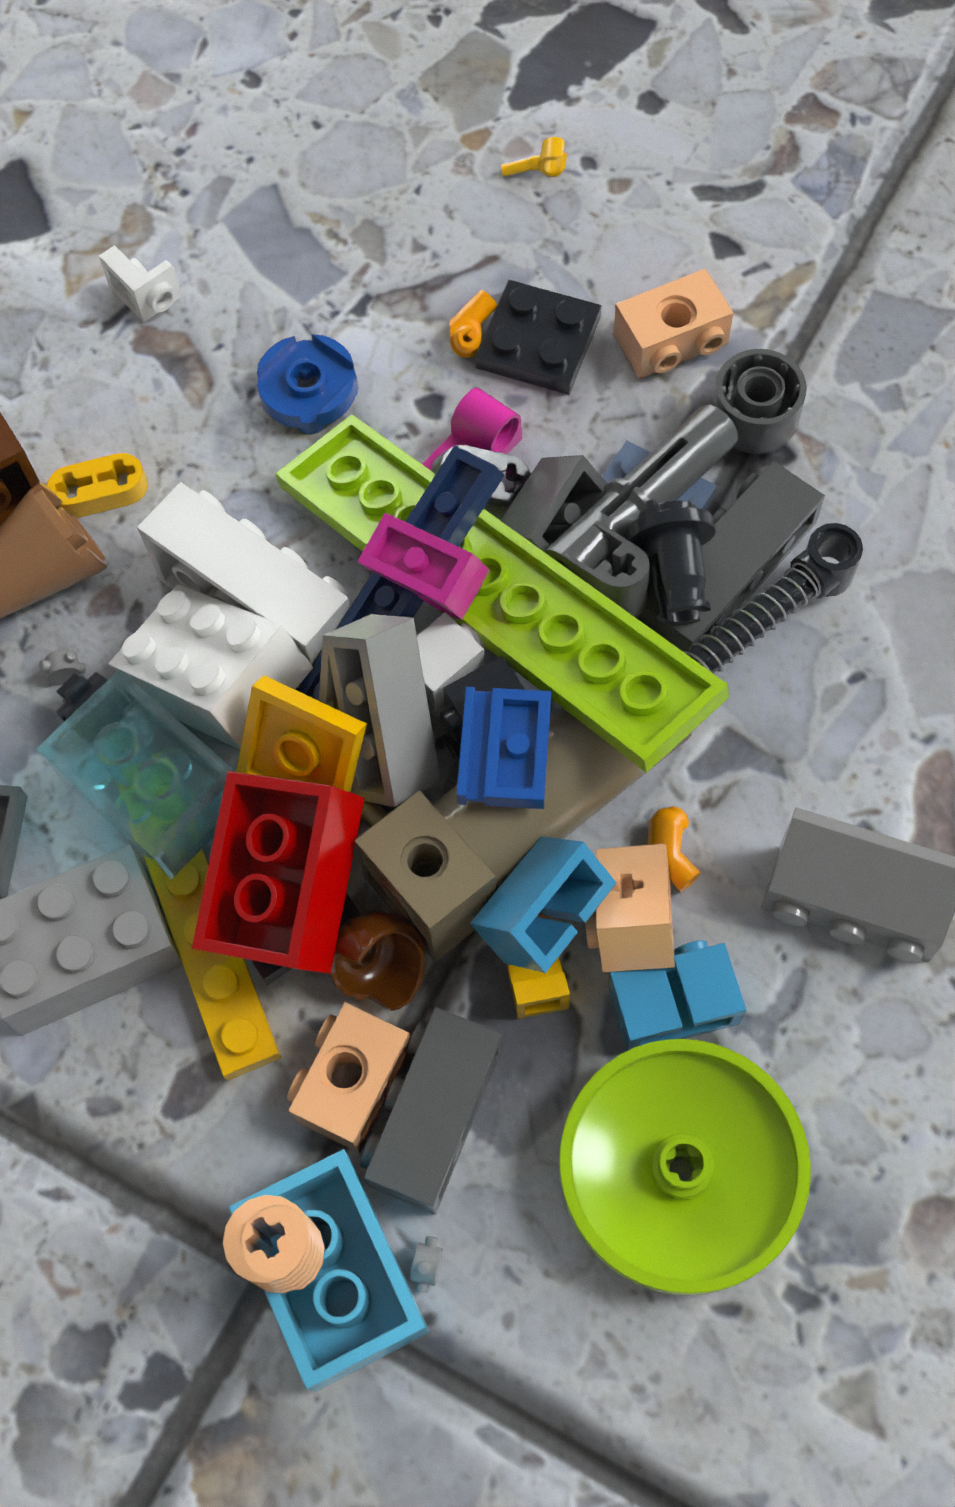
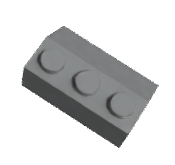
M795 807L779 846L761 908L772 911L774 918L789 925L805 926L809 923L828 929L829 934L833 938L845 943L858 945L863 944L865 941L887 948L886 953L900 961L919 963L921 960L929 962L942 947L955 914V856Z

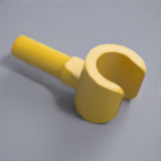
M548 137L542 142L540 155L502 164L503 177L539 169L547 176H559L566 167L567 153L564 152L565 141L560 137Z

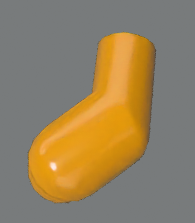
M482 289L449 321L450 345L453 351L460 357L469 358L476 355L482 342L481 324L497 307L495 300Z
M670 806L658 809L649 820L647 845L666 844L670 882L680 892H683L699 878L701 872L681 852L682 834L684 829L689 826L688 816L681 808Z

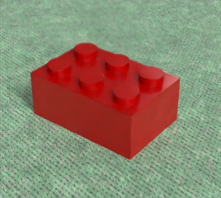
M227 771L191 949L294 969L331 974L364 797L331 785Z

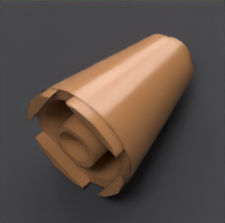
M42 482L37 483L27 492L0 526V619L99 574L108 567V563L104 561L106 557L75 515L70 516L62 507L58 510L56 509L63 501Z

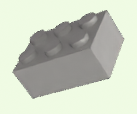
M131 844L0 899V1015L2 1020L22 1036L183 965L146 866Z

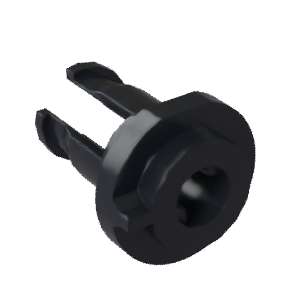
M653 499L646 501L647 508L639 513L638 519L628 526L626 537L628 541L641 548L647 554L652 591L658 600L660 614L656 615L657 622L665 626H681L699 622L701 617L698 611H711V605L706 601L704 593L706 575L701 546L709 542L716 533L713 516L710 512L697 508L695 504L689 501L678 500L657 503Z

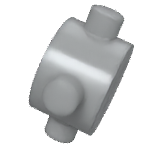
M63 649L49 653L44 660L40 661L39 669L40 671H47L48 680L51 683L64 684L74 673L79 677L81 673H85L86 664L78 662L76 652Z
M426 1236L425 1244L418 1243L415 1251L410 1281L417 1282L415 1290L421 1293H427L429 1285L435 1286L438 1279L443 1248L437 1247L438 1238Z

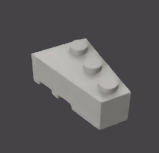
M370 614L324 634L322 640L319 700L367 723L350 793L364 797L365 802L396 807L408 800L419 790L423 792L441 782L414 618Z

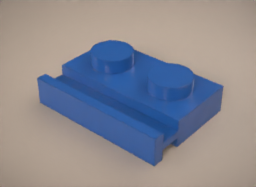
M466 687L456 794L457 804L467 805V802H484V806L544 809L551 691L492 688V692L475 691V687Z

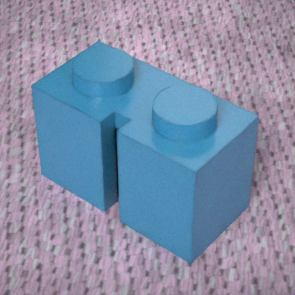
M541 836L470 924L504 963L546 973L578 931L572 924L537 917L538 914L541 912L547 916L586 923L616 885V881L583 841Z
M699 940L674 949V968L610 972L608 990L626 1051L650 1042L667 1039H686L741 1023L747 1010L725 942L708 947L707 941Z

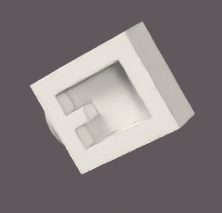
M115 245L99 255L109 288L143 323L157 313L167 310L181 297L175 268L168 261L162 262L147 272L136 258L129 260Z

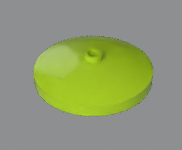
M692 1039L660 1040L634 1047L609 1061L593 1075L577 1096L568 1114L560 1146L559 1169L563 1197L569 1215L584 1242L601 1261L622 1277L639 1286L666 1294L690 1296L720 1292L735 1287L755 1276L777 1258L788 1245L798 1229L809 1197L811 1182L809 1146L800 1118L790 1099L773 1078L757 1064L729 1048L710 1042ZM684 1160L690 1165L692 1174L688 1180L680 1181L678 1173L670 1172V1164L673 1161Z

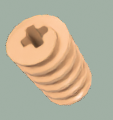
M263 1195L247 1200L233 1212L225 1226L223 1247L227 1262L236 1274L267 1292L287 1293L293 1290H302L316 1278L323 1265L325 1247L321 1232L296 1204L281 1196ZM280 1234L281 1237L277 1240L279 1253L274 1257H270L268 1254L273 1250L271 1238Z

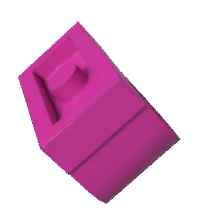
M477 387L471 389L465 394L454 410L451 418V434L422 465L431 470L434 460L444 451L454 447V445H466L508 454L522 439L521 417L482 389Z
M384 513L357 561L367 570L410 590L432 607L447 613L457 620L464 618L490 572L473 553L387 513Z

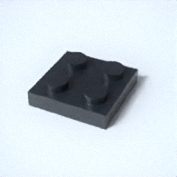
M508 280L476 353V369L570 395L600 321L602 305Z

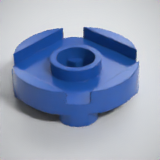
M311 334L312 340L296 342L295 336L280 340L264 353L257 368V388L263 408L269 416L285 426L298 428L300 432L311 435L319 433L324 429L325 425L343 416L353 404L359 389L353 360L348 350L330 337ZM313 375L317 376L315 385L308 388L299 387L297 381L299 377L308 380Z

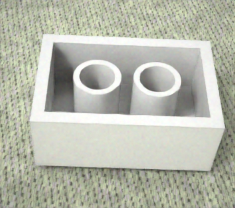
M177 584L170 593L160 600L154 612L134 634L125 640L120 651L108 663L143 704L239 750L252 685L265 675L292 689H296L313 669L311 663L281 624L180 584Z

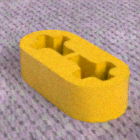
M116 453L57 469L50 476L47 486L63 501L56 507L57 510L62 507L70 516L75 515L77 518L138 502L148 489V479L139 459L131 454ZM127 473L128 483L118 486V475ZM78 486L77 496L68 498L69 488Z

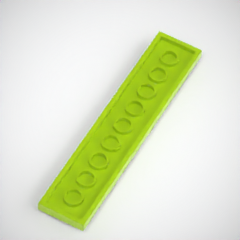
M353 414L275 473L281 489L362 552L384 513L405 522L436 475ZM482 510L459 547L473 553L490 572L462 620L451 618L459 626L462 623L470 626L478 634L485 648L498 658L503 656L512 669L540 691H551V699L647 773L729 698L728 684L488 511Z

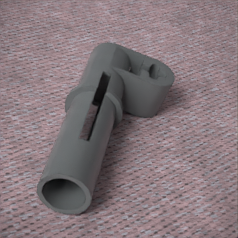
M702 405L624 478H614L604 487L603 497L544 552L635 618L642 614L649 605L650 598L649 560L647 554L641 548L627 540L626 530L632 522L638 519L639 513L647 508L646 501L651 499L657 503L677 501L736 445L738 433L733 421L721 409L712 405Z

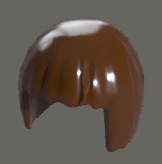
M378 910L368 911L351 918L339 928L331 974L329 976L332 978L335 987L348 997H354L356 1000L370 999L391 1011L401 1009L412 1002L424 977L425 947L421 935L406 918L398 914Z

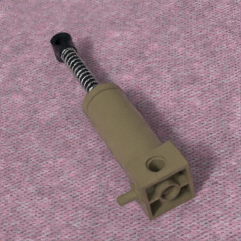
M839 523L824 524L816 528L810 535L807 548L790 562V568L784 572V576L776 577L774 585H766L763 593H756L753 596V601L744 602L742 610H734L732 618H724L721 626H713L710 635H702L700 643H692L689 651L683 652L713 674L716 671L722 672L723 666L726 663L733 664L736 655H744L746 647H754L755 640L758 638L764 639L766 637L765 632L769 629L775 630L776 624L779 621L786 622L789 613L796 614L798 606L807 605L808 598L837 596L845 592L852 583L862 556L863 545L861 538L856 531L847 525ZM822 557L834 558L839 563L827 562ZM558 706L550 713L544 809L484 806V802H467V805L457 804V785L433 804L419 790L389 814L379 804L364 801L361 818L370 829L355 840L364 879L394 914L406 918L417 929V932L421 935L425 951L436 962L475 931L470 924L471 921L541 836L565 839L645 775L646 772L564 708ZM692 732L686 738H684L674 749H672L663 759H665L669 754H671L683 743H685L692 736Z

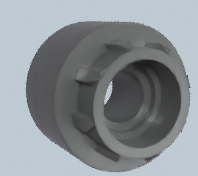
M751 349L740 352L728 359L718 372L712 406L721 409L733 421L738 433V440L733 448L746 453L759 454L774 451L789 442L799 424L807 391L806 380L803 372L793 360L773 350Z

